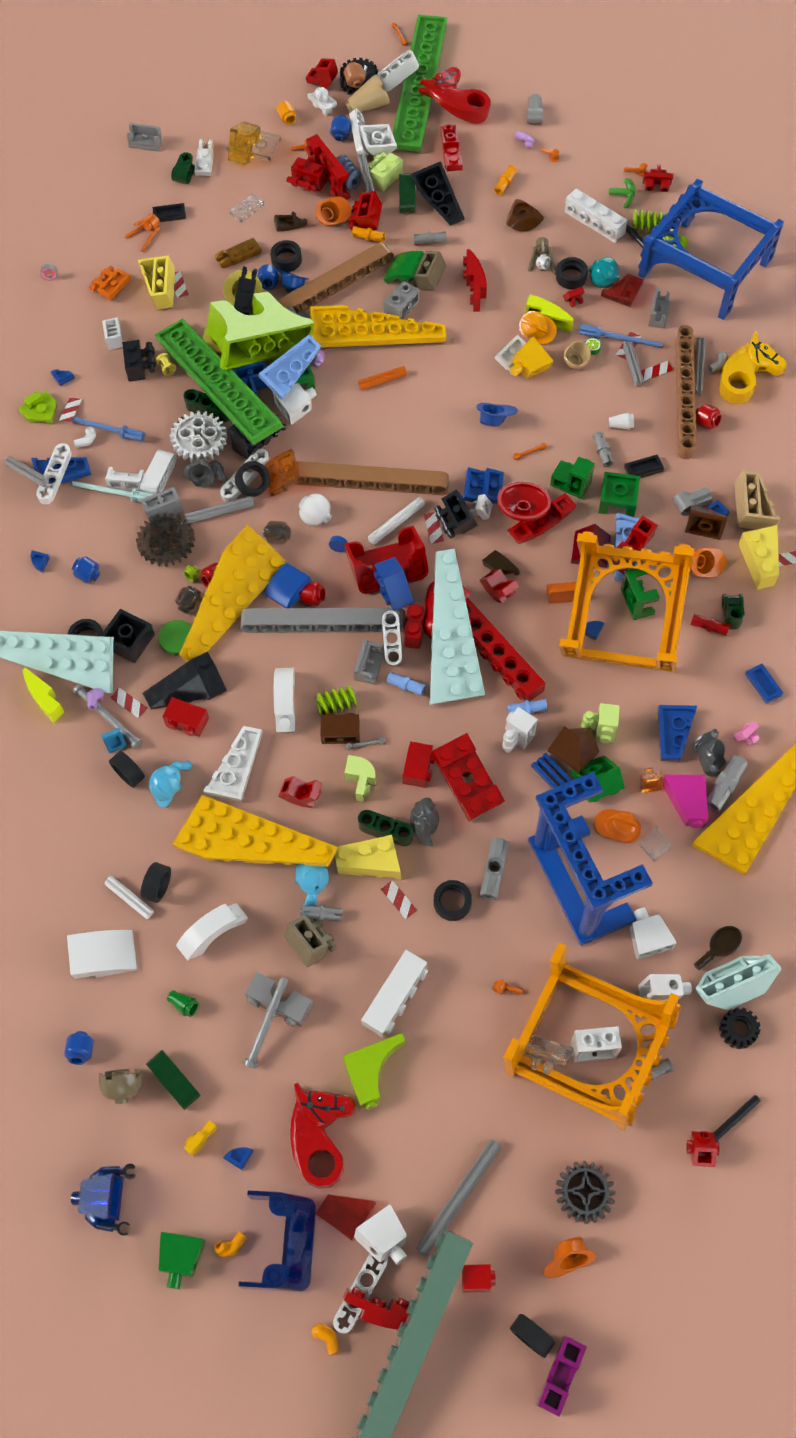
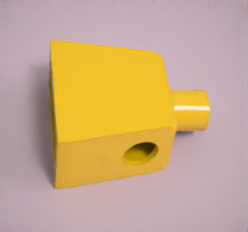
M533 336L513 357L512 363L514 365L510 367V371L514 376L521 373L528 379L548 370L553 360Z

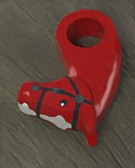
M450 67L436 74L431 80L421 79L420 83L425 87H419V93L433 98L442 108L455 117L473 124L482 123L487 119L491 99L485 92L478 89H457L456 87L461 77V72L457 67Z
M299 1083L294 1084V1091L297 1101L292 1114L290 1128L293 1158L309 1185L318 1189L331 1188L340 1181L344 1171L342 1154L326 1134L325 1128L339 1118L351 1117L355 1111V1102L352 1097L322 1091H304ZM321 1152L332 1155L335 1159V1168L329 1176L317 1178L311 1174L309 1164L312 1157Z

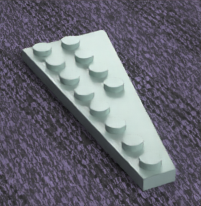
M455 549L437 551L435 553L430 705L485 695Z
M0 630V658L93 689L100 688L105 693L113 692L114 637Z

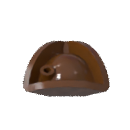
M516 199L511 206L506 224L516 231H528L537 227L544 220V216L527 202Z

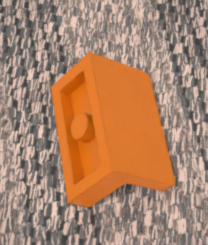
M576 582L547 584L549 604L573 602Z

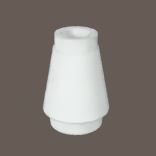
M628 412L609 417V428L627 430L634 428V415Z

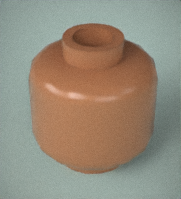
M356 62L347 64L344 69L347 85L359 88L366 79L363 67Z

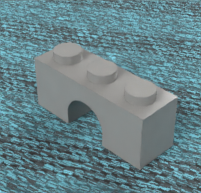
M257 972L245 992V996L248 999L247 1002L256 1008L260 1005L267 1012L277 987L276 982ZM293 990L287 1000L279 1003L274 1017L279 1015L285 1018L284 1022L293 1027L295 1025L302 1027L313 1006V1002L311 999Z

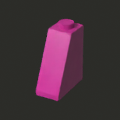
M665 774L662 785L684 825L691 826L692 828L705 826L709 819L705 775Z

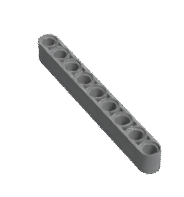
M247 608L241 611L240 629L248 633L383 632L382 616L386 611H393V609ZM400 608L394 612L399 616L400 632H402L405 626V610ZM388 615L385 619V622L390 625L396 621V617L393 615Z

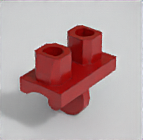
M657 164V169H650V172H644L642 184L645 186V191L654 190V184L660 185L661 192H668L673 180V173H666L667 170L661 169V164Z

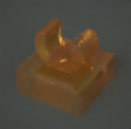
M652 767L644 768L645 773L641 774L640 782L642 793L661 790V771L654 772Z

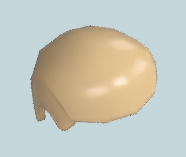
M573 341L563 354L564 362L573 369L583 368L591 357V350L586 343Z

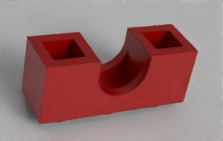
M642 515L633 526L626 541H621L617 548L622 549V547L627 546L632 547L633 550L641 551L653 538L658 525ZM612 559L613 565H619V564H620V561H619V560H618V562H616V561H614V560ZM620 569L618 571L624 574L627 569Z

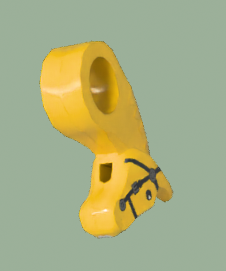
M755 331L750 342L737 349L725 363L720 377L719 394L725 401L731 404L748 402L756 387L755 372H768L773 376L779 377L785 372L787 362L769 344L760 342L758 340V332ZM738 382L743 384L745 388L737 389L731 386L730 383Z

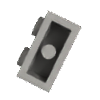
M403 281L399 286H396L390 296L385 298L383 302L384 313L400 316V319H404L420 302V290Z

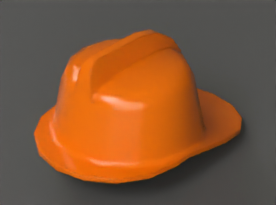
M342 197L324 199L316 205L315 218L323 225L342 223L350 217L351 206Z
M703 547L694 550L691 571L696 576L712 578L719 576L724 571L726 556L720 549Z
M606 809L599 812L594 819L595 830L601 836L608 839L631 843L637 840L641 834L640 822L628 811Z
M581 1237L564 1240L556 1247L554 1260L546 1266L544 1275L547 1278L563 1276L577 1268L589 1265L595 1260L596 1255L593 1251L587 1250Z

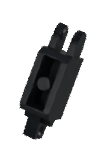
M243 266L241 277H239L234 308L242 314L250 315L253 296L256 290L257 269H253L252 278L247 279V267Z

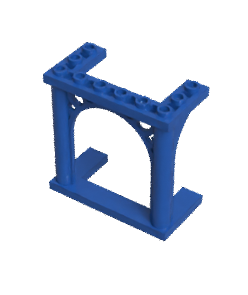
M697 178L693 184L688 186L686 192L680 195L678 202L671 206L668 214L663 215L660 223L656 224L652 229L651 234L646 235L644 238V248L640 254L642 258L638 265V276L644 279L654 265L668 263L725 290L718 318L724 320L732 310L738 286L760 259V265L766 267L774 257L784 221L778 218L774 223L702 187L703 181ZM716 212L724 214L765 236L737 271L731 275L686 251L678 238L679 226L682 225L687 228L695 218L696 213ZM672 236L674 239L667 241L663 237Z
M594 772L536 795L535 799L540 807L535 835L528 837V842L580 946L637 921L628 902L608 911L605 910L614 902L651 887L653 884L643 864L603 881L582 838L591 834L589 827L582 815L571 819L566 809L603 792V788ZM561 848L586 897V905H584L556 849Z

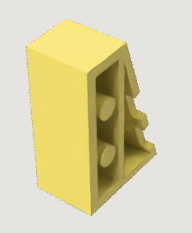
M170 256L138 260L148 291L156 308L173 307L175 267Z
M778 525L742 533L739 547L756 589L774 586L779 576Z
M392 835L336 847L337 851L334 857L338 874L376 876V878L389 877L401 880V871Z

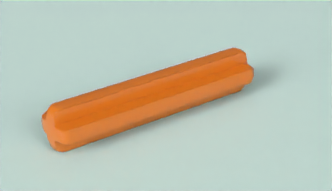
M401 366L358 381L359 388L364 390L407 375V370L405 366Z

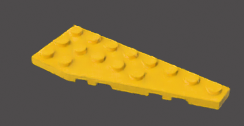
M345 305L310 307V317L315 322L312 337L321 345V348L446 342V329L443 324L427 321L420 323L415 322V319L412 318L404 320L400 319V316L376 311L368 313L364 312V309L357 308V310H353Z
M248 524L222 551L221 558L214 570L212 579L200 603L199 610L192 622L191 629L179 653L186 662L208 652L241 615V611L252 603L268 585L276 572L287 563Z
M201 795L173 842L175 848L207 861L224 860V862H232L233 860L259 864L283 863L284 865L304 864V866L328 867L337 851L336 846Z

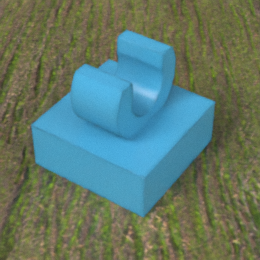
M119 728L101 735L109 754L127 746Z

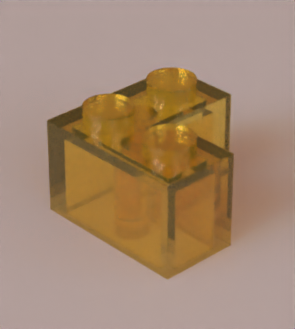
M242 122L230 128L228 161L244 166L252 161L253 145L261 140V126Z

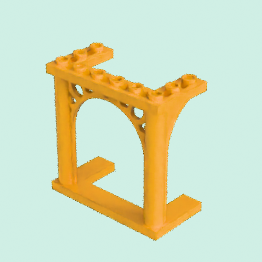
M592 532L578 533L577 544L581 556L567 639L560 638L559 643L562 655L565 657L676 673L677 647L689 573L693 567L694 548L687 544H680L675 546L674 555L666 551L652 553V550L649 549L637 551L627 546L621 549L614 548L615 546L611 544L599 546L598 538ZM599 559L608 561L609 568L607 570H603L598 566ZM612 559H613L614 561H616V562H618V560H619V561H620V564H619V565H613ZM633 562L638 563L636 566L632 565ZM650 565H652V567L659 565L656 568V570L649 569ZM664 567H669L671 569L670 575L661 578L658 575L659 571ZM594 568L598 573H600L598 577H593L595 574V572H593ZM620 569H638L653 576L661 585L666 597V612L657 659L583 648L591 596L596 585L606 575ZM673 579V582H670L671 587H667L665 582Z
M558 943L550 959L551 975L519 1040L512 1038L503 1056L506 1074L512 1077L518 1074L617 1122V1127L625 1131L627 1125L632 1126L636 1116V1107H640L645 1094L642 1093L644 1086L649 1087L653 1074L650 1072L653 1066L657 1067L662 1055L659 1054L661 1047L666 1048L670 1036L667 1035L668 1031L676 1026L681 1007L678 1004L679 996L671 993L667 1000L657 1001L624 991L567 965V946ZM559 982L617 1008L631 1022L637 1037V1053L629 1070L617 1080L602 1085L581 1083L524 1056ZM636 1016H638L640 1019H642V1017L645 1018L640 1023H637L635 1021ZM645 1025H652L656 1029L653 1034L648 1036L641 1034L640 1030ZM644 1041H651L647 1044L648 1048L642 1046ZM641 1061L642 1065L637 1066L636 1062ZM628 1078L633 1079V1082L631 1081L630 1087L632 1089L631 1091L630 1088L625 1084ZM616 1086L624 1088L626 1092L624 1100H618L615 1097L614 1088ZM605 1089L608 1090L610 1099L606 1098L607 1095H603L601 1092Z

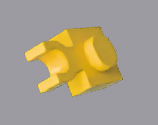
M209 1120L200 1132L198 1131L197 1134L193 1133L188 1137L184 1149L194 1157L218 1127Z

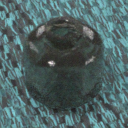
M269 521L263 529V536L269 544H285L291 537V529L284 521Z
M189 585L188 587L181 588L175 599L176 604L179 606L178 610L185 614L196 612L202 601L201 592Z

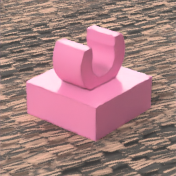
M755 721L747 723L733 737L737 742L745 740L748 745L754 744L760 739L754 732L759 726Z

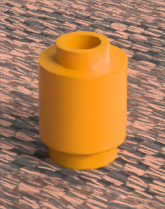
M288 101L280 102L276 109L280 118L287 125L293 124L296 121V113Z

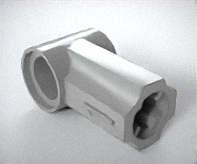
M533 94L529 97L527 123L542 124V97L538 94Z
M704 487L691 493L681 492L674 497L673 501L681 515L685 516L690 513L691 505L700 507L711 503L712 496L709 488Z

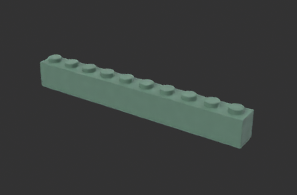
M445 1229L444 1234H439L435 1246L438 1247L434 1256L430 1255L426 1264L428 1269L425 1278L421 1277L417 1284L416 1291H419L415 1300L412 1299L406 1311L409 1314L405 1323L402 1322L397 1331L399 1339L396 1346L392 1345L387 1355L389 1362L386 1369L382 1367L378 1375L377 1382H379L377 1390L376 1392L372 1391L368 1398V1411L366 1415L362 1414L358 1421L357 1429H359L356 1438L392 1437L473 1246L471 1240L448 1229Z

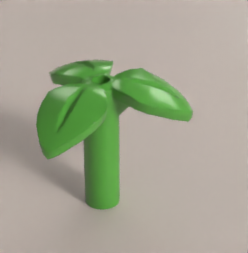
M628 178L624 179L627 188H609V195L628 196L624 208L631 205L636 194V186Z

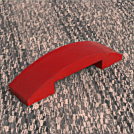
M564 493L551 502L550 510L544 517L525 523L520 521L509 528L508 533L518 544L530 541L562 521L576 508V504Z

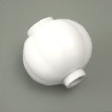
M321 494L305 496L299 503V515L302 521L309 526L315 527L322 523L327 524L332 517L330 514V502Z

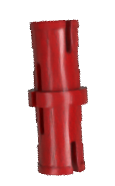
M697 614L693 615L690 624L706 629L707 632H717L727 636L730 624Z

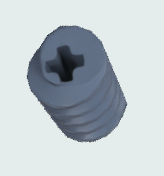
M347 155L338 156V161L349 173V177L344 184L350 190L357 189L362 183L361 172L348 159Z

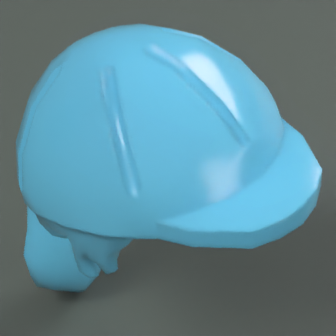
M189 760L184 762L175 761L171 765L156 769L151 774L149 790L158 806L168 807L174 794L181 790L180 787L182 785L179 784L181 775L179 771L191 769L192 764Z
M297 864L295 883H299L300 889L307 893L304 905L317 906V895L323 891L329 881V873L326 867Z

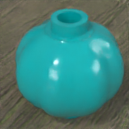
M603 257L599 261L595 260L589 269L591 282L599 288H608L612 284L616 285L620 279L618 264L611 257Z

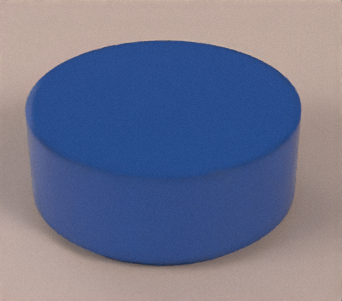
M332 536L329 547L336 552H344V544L348 542L341 536Z

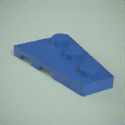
M71 457L60 484L92 475L87 458ZM31 458L34 470L44 475L50 458H47V460ZM55 464L53 469H59L62 465ZM50 478L48 484L54 483L56 479Z
M658 706L660 761L681 760L697 706Z

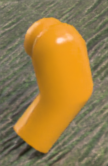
M238 1231L231 1242H217L214 1246V1251L220 1257L234 1256L238 1253L247 1237Z
M319 1323L312 1328V1336L315 1339L320 1338L326 1342L328 1355L340 1353L335 1330L324 1323Z

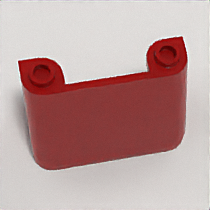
M414 525L399 531L398 543L364 551L362 544L357 541L344 544L356 584L362 594L380 591L379 582L377 583L374 572H376L375 564L393 557L397 559L402 567L408 583L422 580L429 573L426 549Z

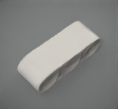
M408 50L401 54L377 74L383 84V89L386 92L392 90L415 72L419 67V63L413 51Z
M158 449L141 481L140 491L153 494L162 492L175 467L177 455Z
M389 610L382 616L384 652L386 662L391 666H397L402 661L400 622L398 614ZM388 615L396 617L394 624L390 625L385 622ZM389 634L397 635L398 639L395 643L387 641ZM392 652L398 653V661H389V654Z

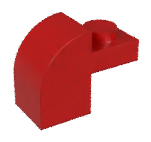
M321 58L317 66L312 68L306 76L307 83L320 84L321 88H329L338 74L335 59Z
M494 569L479 580L486 592L498 603L505 602L515 594V589L519 587L516 580L508 581L501 569Z
M292 776L284 780L278 797L298 806L312 808L321 794L320 788L322 783L317 780L306 783Z

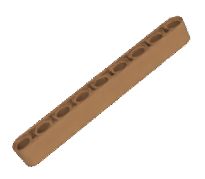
M380 242L277 301L286 309L292 307L296 313L305 311L392 261L394 253L383 242Z
M682 325L678 329L675 341L678 455L682 459H690L696 447L694 335L691 326Z
M297 461L293 464L291 481L294 484L306 486L444 495L448 491L449 475L442 471Z

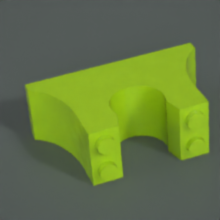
M267 291L254 294L250 315L238 312L226 300L210 302L206 332L216 342L222 352L220 367L222 370H227L281 357L309 334L312 336L315 322L312 319L289 311Z

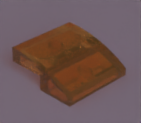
M292 449L279 454L264 465L270 473L268 488L271 497L288 491L287 486L301 481L295 453Z

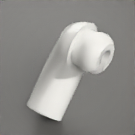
M93 427L85 429L86 435L84 438L74 440L76 448L92 444L96 438V432Z

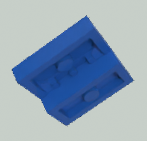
M468 467L465 476L464 500L473 502L478 499V495L485 494L492 504H497L498 493L503 486L504 472L490 468L481 471Z
M285 563L268 583L264 595L284 608H290L300 599L299 592L311 582L310 576Z

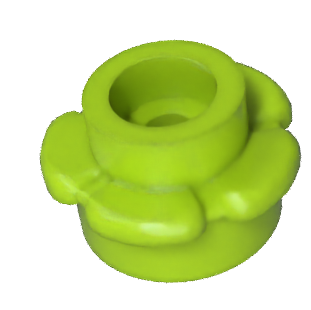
M187 565V569L183 571L185 577L190 582L199 580L200 571L198 568Z

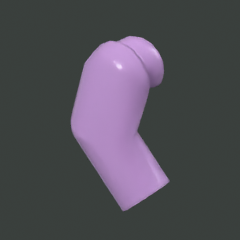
M517 131L515 139L524 141L526 148H532L535 140L529 134Z
M321 349L312 360V363L317 367L325 359V354Z
M94 688L87 693V707L89 710L97 709V700H102L104 696L102 689Z

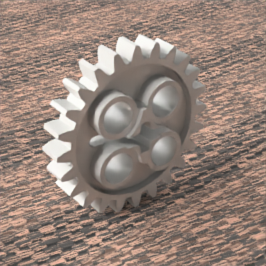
M200 411L197 412V415L190 412L189 417L184 414L185 419L178 418L179 423H173L174 428H171L172 434H170L171 446H173L174 452L178 453V456L183 455L184 460L190 457L191 462L194 459H197V461L201 460V458L207 461V457L214 459L213 454L219 455V450H224L223 445L227 444L226 427H224L223 421L219 420V417L214 418L213 413L207 416V411L203 415H200Z

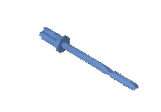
M581 324L579 334L596 337L598 340L600 336L654 347H663V343L601 331L602 326L595 327Z
M74 417L72 422L119 433L122 439L129 438L141 442L144 441V432L130 429L126 425L120 429Z

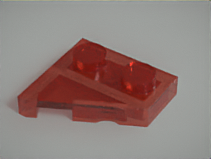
M628 274L621 280L613 283L611 288L603 289L601 297L631 307L643 285L644 279Z
M328 1194L315 1214L352 1241L356 1228L365 1222L375 1207L376 1202Z

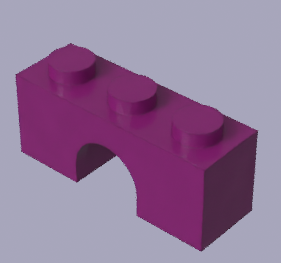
M563 1336L536 1406L560 1417L569 1395L570 1385L576 1371L579 1369L587 1346L567 1336Z

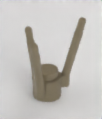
M540 237L536 240V246L533 247L528 271H531L536 253L539 255L548 253L553 274L556 275L549 241L545 237Z

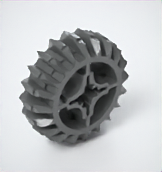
M586 1161L582 1162V1168L579 1167L577 1162H574V1171L570 1166L566 1167L569 1175L564 1172L560 1173V1177L564 1181L557 1180L556 1185L562 1187V1189H556L555 1194L562 1195V1197L556 1201L557 1203H565L561 1208L562 1212L567 1208L570 1210L567 1215L568 1218H571L573 1213L576 1214L575 1222L578 1223L582 1216L584 1224H588L589 1217H591L593 1223H596V1214L601 1219L605 1218L602 1209L609 1213L611 1208L607 1203L614 1204L615 1202L609 1196L615 1195L616 1191L608 1189L614 1185V1182H606L610 1174L606 1173L602 1176L600 1174L603 1171L602 1166L596 1171L594 1170V1162L591 1163L590 1168H587ZM581 1174L580 1186L567 1188L569 1181ZM588 1175L594 1177L600 1183L602 1189L593 1187L590 1184ZM584 1185L588 1188L587 1190H590L587 1199L578 1192L584 1188ZM568 1196L578 1198L581 1202L582 1210L575 1207ZM603 1196L600 1206L589 1211L590 1199Z

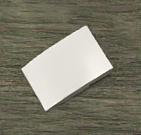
M105 930L67 935L70 974L74 980L90 976L98 978L137 970L132 930Z

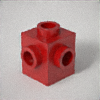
M691 1131V1139L687 1140L686 1151L687 1154L691 1155L693 1166L715 1167L716 1156H719L720 1146L719 1142L715 1141L713 1132Z

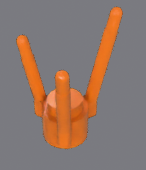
M149 214L147 217L135 222L134 226H140L125 236V238H129L142 228H145L147 231L153 230L143 245L141 252L145 251L155 233L160 230L158 227L160 221L154 214Z

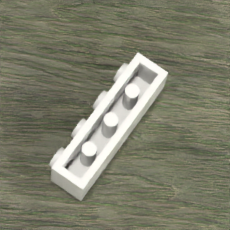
M575 189L566 197L564 212L614 243L625 234L626 218L578 189Z
M405 950L361 1019L362 1025L384 1038L386 1033L390 1034L396 1023H394L397 1015L401 1016L407 1007L405 1005L407 999H412L418 989L416 987L419 980L423 981L429 971L427 970V962Z

